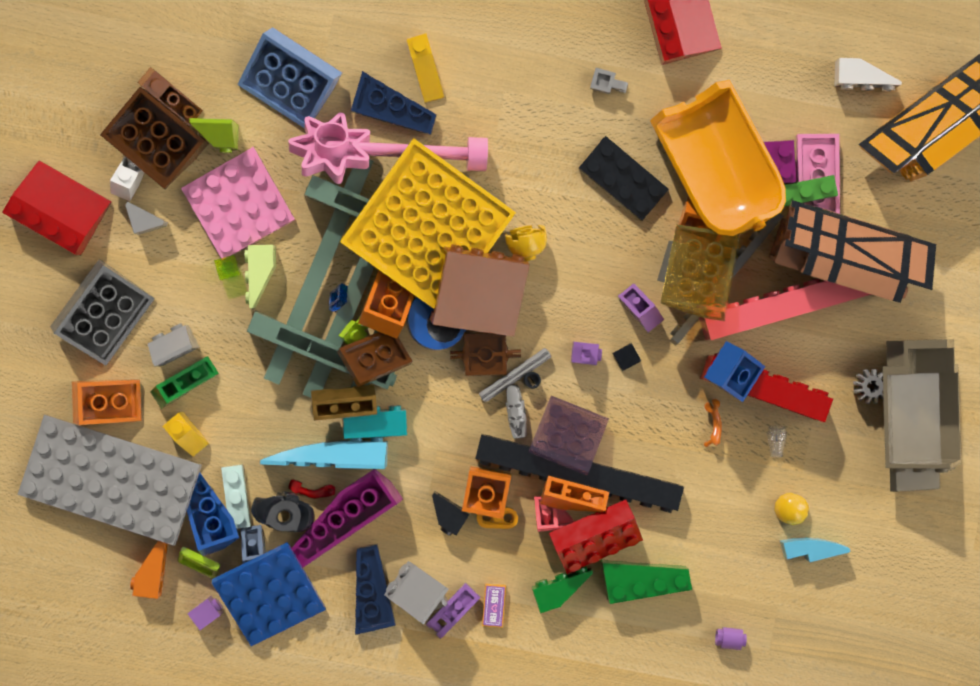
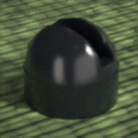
M530 372L525 375L523 382L528 389H535L540 385L541 378L536 372ZM527 377H530L531 381L535 384L534 386L531 385Z

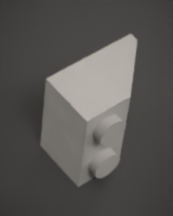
M180 323L170 328V333L166 335L160 333L152 337L153 341L148 343L154 367L164 366L200 348L189 325L183 326Z

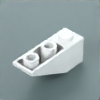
M839 58L835 61L834 86H840L841 90H853V87H861L863 91H872L874 88H882V91H895V88L902 85L900 80L860 58Z
M125 156L110 180L111 194L130 201L140 185L144 172Z

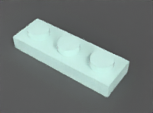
M243 464L222 467L226 508L233 517L237 529L251 527Z

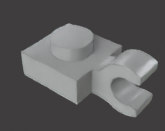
M595 68L590 89L610 94L611 89L626 93L628 83L616 80V73Z

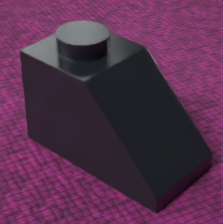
M434 491L432 498L438 525L441 526L440 530L449 536L452 534L457 535L470 513L462 511V507Z

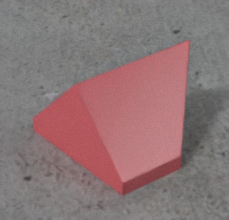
M534 496L538 532L557 530L575 522L566 510L541 505V496Z

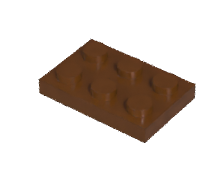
M381 332L343 346L337 351L357 387L409 366L413 362L399 337L396 339Z

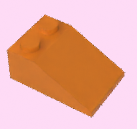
M378 270L358 324L397 339L405 324L414 295Z
M140 379L72 381L73 423L87 425L141 421Z

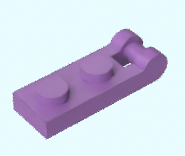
M465 582L448 600L447 605L440 608L425 625L429 629L432 628L436 631V635L441 639L480 599V596ZM440 618L446 622L443 627L438 623Z

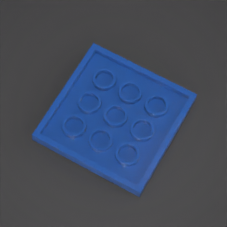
M288 542L212 579L214 588L251 647L326 610L325 604Z

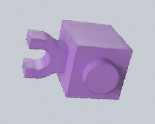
M573 342L572 363L597 365V361H601L602 349H599V344Z

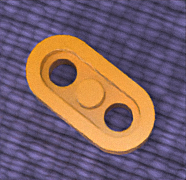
M505 507L504 515L510 514L512 516L510 521H505L504 516L503 519L491 517L490 520L486 521L483 519V515L477 514L476 519L483 528L510 529L517 524L518 515L513 508Z

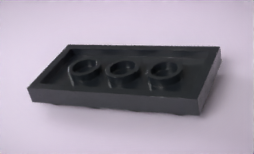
M607 136L600 141L578 168L640 221L645 219L669 190V188Z

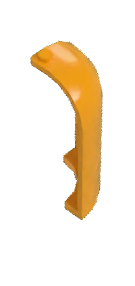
M730 80L715 82L705 91L696 95V101L688 105L683 102L676 106L662 109L650 120L696 211L707 227L720 235L735 236L751 229L758 231L764 228L766 221L782 211L786 202L783 180Z

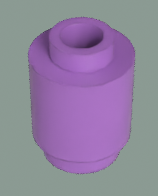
M722 627V629L716 630L715 645L720 646V648L741 650L742 646H746L747 635L743 634V629Z

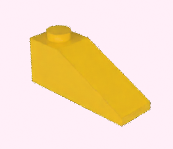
M427 34L406 39L424 103L445 98Z

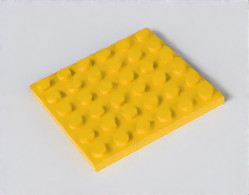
M413 138L340 240V243L434 309L446 254L444 246L459 245L465 250L478 248L484 250V253H488L516 212Z

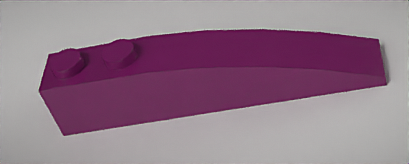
M373 469L342 490L291 549L302 567H305L397 505L403 498L389 479L376 469Z

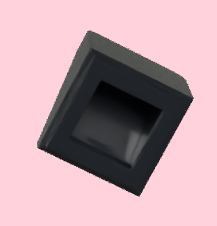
M632 343L612 353L622 371L641 362Z

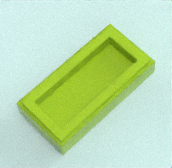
M184 546L178 557L179 563L212 579L217 576L221 565Z

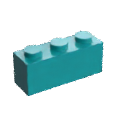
M391 405L389 409L380 410V406H377L376 415L343 418L344 439L407 436L406 409H401V405Z

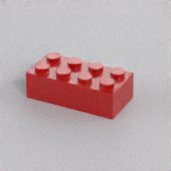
M626 499L607 507L605 512L593 513L549 533L567 574L578 571L581 567L596 563L604 557L614 555L620 550L629 546H635L643 541L636 519Z

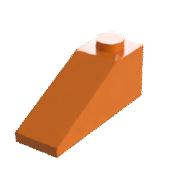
M548 476L544 484L540 504L560 510L605 512L609 492Z
M158 540L135 574V577H132L130 589L133 590L132 596L154 599L162 596L168 543Z

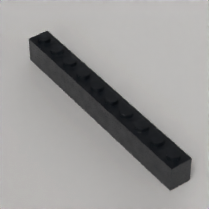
M482 433L475 459L479 460L478 463L481 465L491 466V463L499 465L498 469L509 472L511 468L519 470V474L531 477V473L540 475L539 479L546 481L548 476L607 491L610 498L613 494L620 496L619 500L623 501L626 499L629 503H632V499L640 501V505L644 507L660 506L661 511L672 513V510L678 511L684 486Z

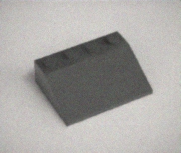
M99 259L50 327L55 335L106 366L155 298Z

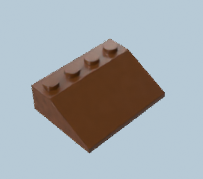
M142 87L136 90L100 134V136L163 189H166L186 170L209 144Z

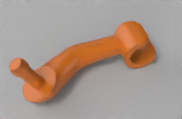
M718 399L711 401L714 407L710 402H707L704 406L706 411L711 412L713 418L711 440L704 443L705 447L712 443L718 446L721 440L722 422L718 411L720 407Z

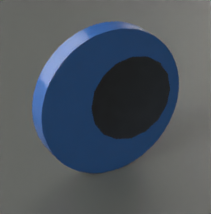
M416 297L411 303L406 318L407 327L412 338L422 347L431 350H442L455 345L462 338L466 329L433 325L430 315L434 309Z

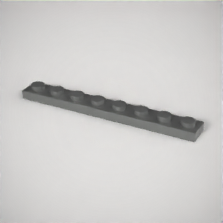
M781 213L766 221V226L760 231L753 232L749 237V240H751L750 244L747 247L743 245L736 253L738 256L734 263L730 261L724 267L723 271L725 274L721 279L717 276L710 284L712 290L708 294L704 292L696 301L699 304L695 310L691 308L683 317L686 320L683 325L677 324L670 334L673 337L669 341L675 346L679 344L784 217Z

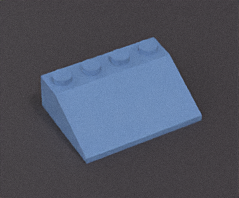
M272 27L262 34L237 85L305 128V117L316 118L334 90L342 72Z

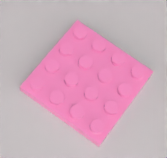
M254 147L181 188L223 261L244 250L248 245L258 242L295 220Z

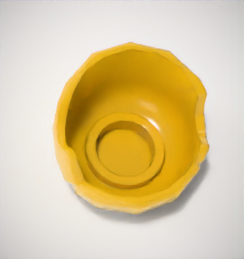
M786 493L777 499L774 511L780 521L788 525H797L803 523L807 518L809 505L803 497L794 493Z

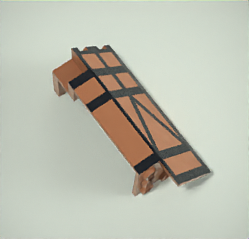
M792 200L786 219H781L769 258L776 264L799 270L803 274L901 303L902 298L905 299L907 296L908 283L933 290L936 244L850 216Z

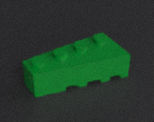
M601 560L609 604L692 590L690 573L686 566Z

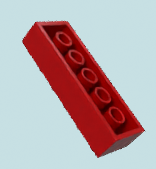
M717 353L714 356L708 355L700 379L708 381L704 376L717 357ZM765 369L747 395L820 422H826L833 402V398L828 397L829 393L815 388H812V391L808 390L809 385L795 381L789 383V378L778 374H773V377L769 376L770 371Z

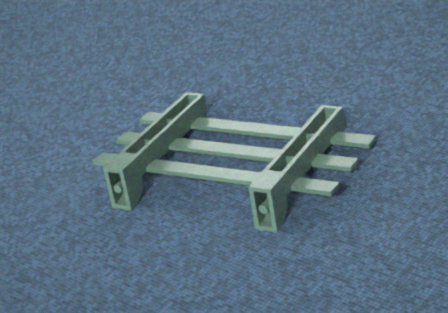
M370 159L367 169L352 168L344 188L312 175L304 196L335 208L287 324L255 310L247 332L278 344L264 376L266 380L278 385L280 384L293 351L317 360L303 391V395L310 398L312 390H322L332 367L350 374L337 353L343 343V340L338 335L353 319L374 266L360 257L349 282L348 289L344 294V297L347 295V299L342 307L340 304L325 340L302 330L350 216L357 218L370 200L360 195L373 164V161ZM392 372L364 385L372 383L388 390L389 386L393 387L397 375L394 374L395 372ZM354 380L350 388H353V386H357Z

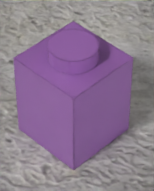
M210 596L192 609L188 615L198 629L201 630L223 613V606L217 598L213 599Z

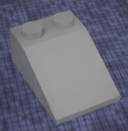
M408 561L400 568L396 579L387 586L384 595L419 622L425 624L449 589Z

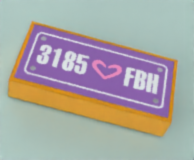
M485 583L482 626L503 628L506 585Z

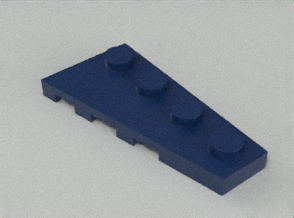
M362 71L351 112L424 134H432L437 114Z
M378 543L357 548L355 635L396 626L391 600L384 595L387 583Z

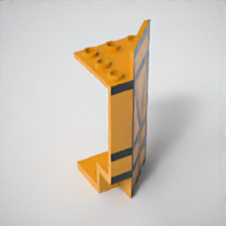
M980 54L874 131L872 135L858 144L861 149L891 174L900 170L902 176L911 182L929 175L980 136Z

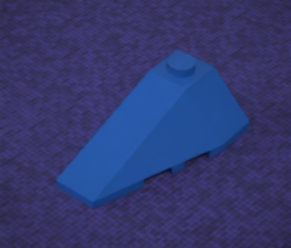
M199 472L187 514L197 549L202 556H206L225 549L239 539L233 517Z

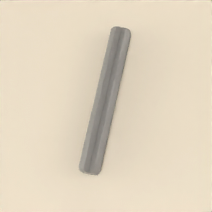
M546 348L542 349L507 373V375L481 391L479 396L484 402L489 401L550 359L551 354Z

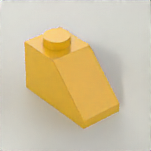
M184 412L177 413L162 426L172 439L192 457L210 444Z

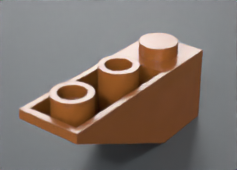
M152 67L137 82L189 126H191L190 118H197L203 111Z

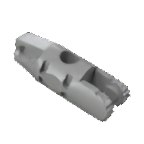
M511 385L507 388L506 392L508 422L513 438H523L527 436L524 400H522L520 388L517 385Z

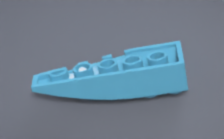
M371 437L370 441H364L362 438H350V440L309 444L260 460V464L284 466L294 464V466H310V464H315L316 467L335 465V468L385 469L387 467L388 441H383V437Z

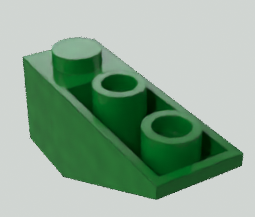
M584 566L569 575L566 572L558 574L551 581L542 579L535 582L532 590L540 614L561 607L593 574L592 569H587Z

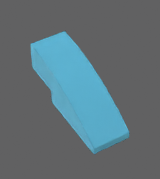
M805 537L780 540L783 556L786 559L805 555L807 561L813 562L850 552V548L845 545L820 538Z

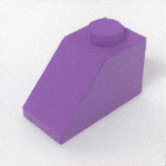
M632 284L618 295L619 299L647 332H650L664 320L655 304L635 284Z

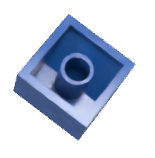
M726 341L714 362L708 368L704 378L736 399L744 402L765 366L745 350Z

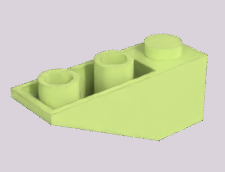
M248 245V250H245V263H248V271H245V282L249 283V292H246L245 300L246 304H249V308H256L276 268L275 245Z

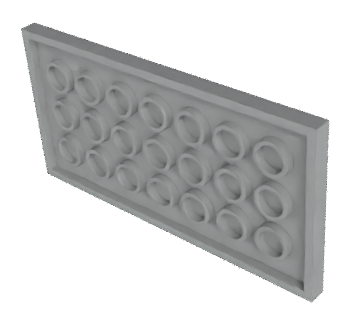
M44 415L17 495L155 540L176 545L202 465Z

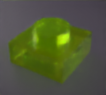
M235 255L214 260L220 281L241 275Z

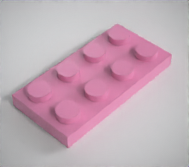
M797 134L796 183L834 175L838 196L810 201L804 204L840 213L839 134Z

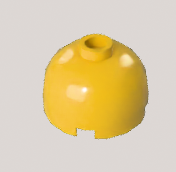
M532 225L522 226L510 230V235L505 233L508 250L512 255L524 256V259L527 261L536 259V255L540 254L547 244L546 229L543 225H538V229H533Z

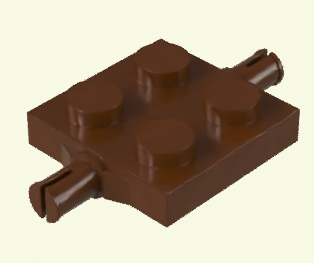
M493 333L464 334L463 351H450V355L458 354V356H450V360L463 359L465 376L507 375L508 359L521 358V354H513L521 353V349L508 350L506 335Z

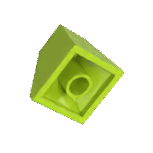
M190 118V123L213 147L220 149V153H232V150H238L239 125L232 119Z

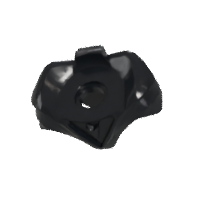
M287 491L278 492L276 496L269 498L256 497L251 507L252 515L257 522L278 531L303 532L315 520L313 508L309 504L300 501L299 496L295 493ZM281 511L289 512V518L285 522L278 520V515Z

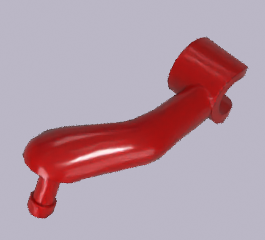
M291 479L288 486L292 492L302 494L311 499L335 495V487L331 484L316 490H310L301 487L302 482Z

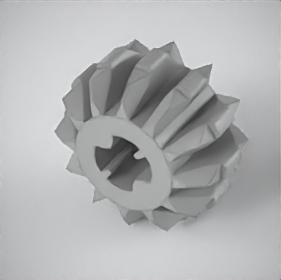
M865 369L863 370V375H856L860 381H853V385L858 386L857 389L853 390V393H860L857 398L861 401L865 398L866 404H870L871 400L877 404L879 402L878 397L884 399L882 393L883 373L877 374L876 369H872L871 372ZM867 385H874V390L867 388Z

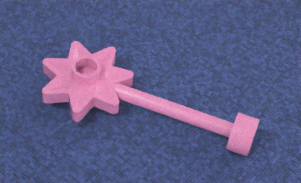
M338 113L326 123L309 116L305 117L306 135L289 139V152L304 158L302 162L303 176L307 177L325 171L336 184L342 183L346 168L367 169L369 167V156L400 157L408 144L369 143L370 131L368 129H348L344 113ZM468 137L467 147L424 145L442 159L466 160L467 171L486 172L488 138Z

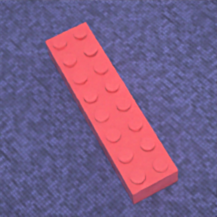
M820 279L803 282L804 287H800L799 284L783 288V293H779V290L764 293V298L759 299V296L744 299V304L741 305L738 302L723 305L724 309L720 311L718 307L708 309L699 320L705 340H714L872 294L826 280L820 282Z

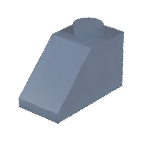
M262 525L241 528L243 564L266 553Z

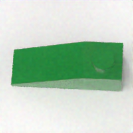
M207 356L156 385L150 393L159 407L163 409L219 373Z

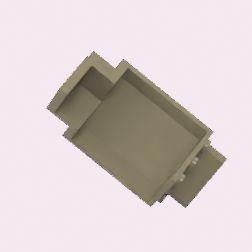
M954 339L886 341L887 366H883L885 468H890V492L940 489V473L955 469V466L961 464L958 364H955Z

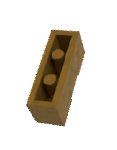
M374 384L359 387L353 386V388L311 391L314 421L377 414Z

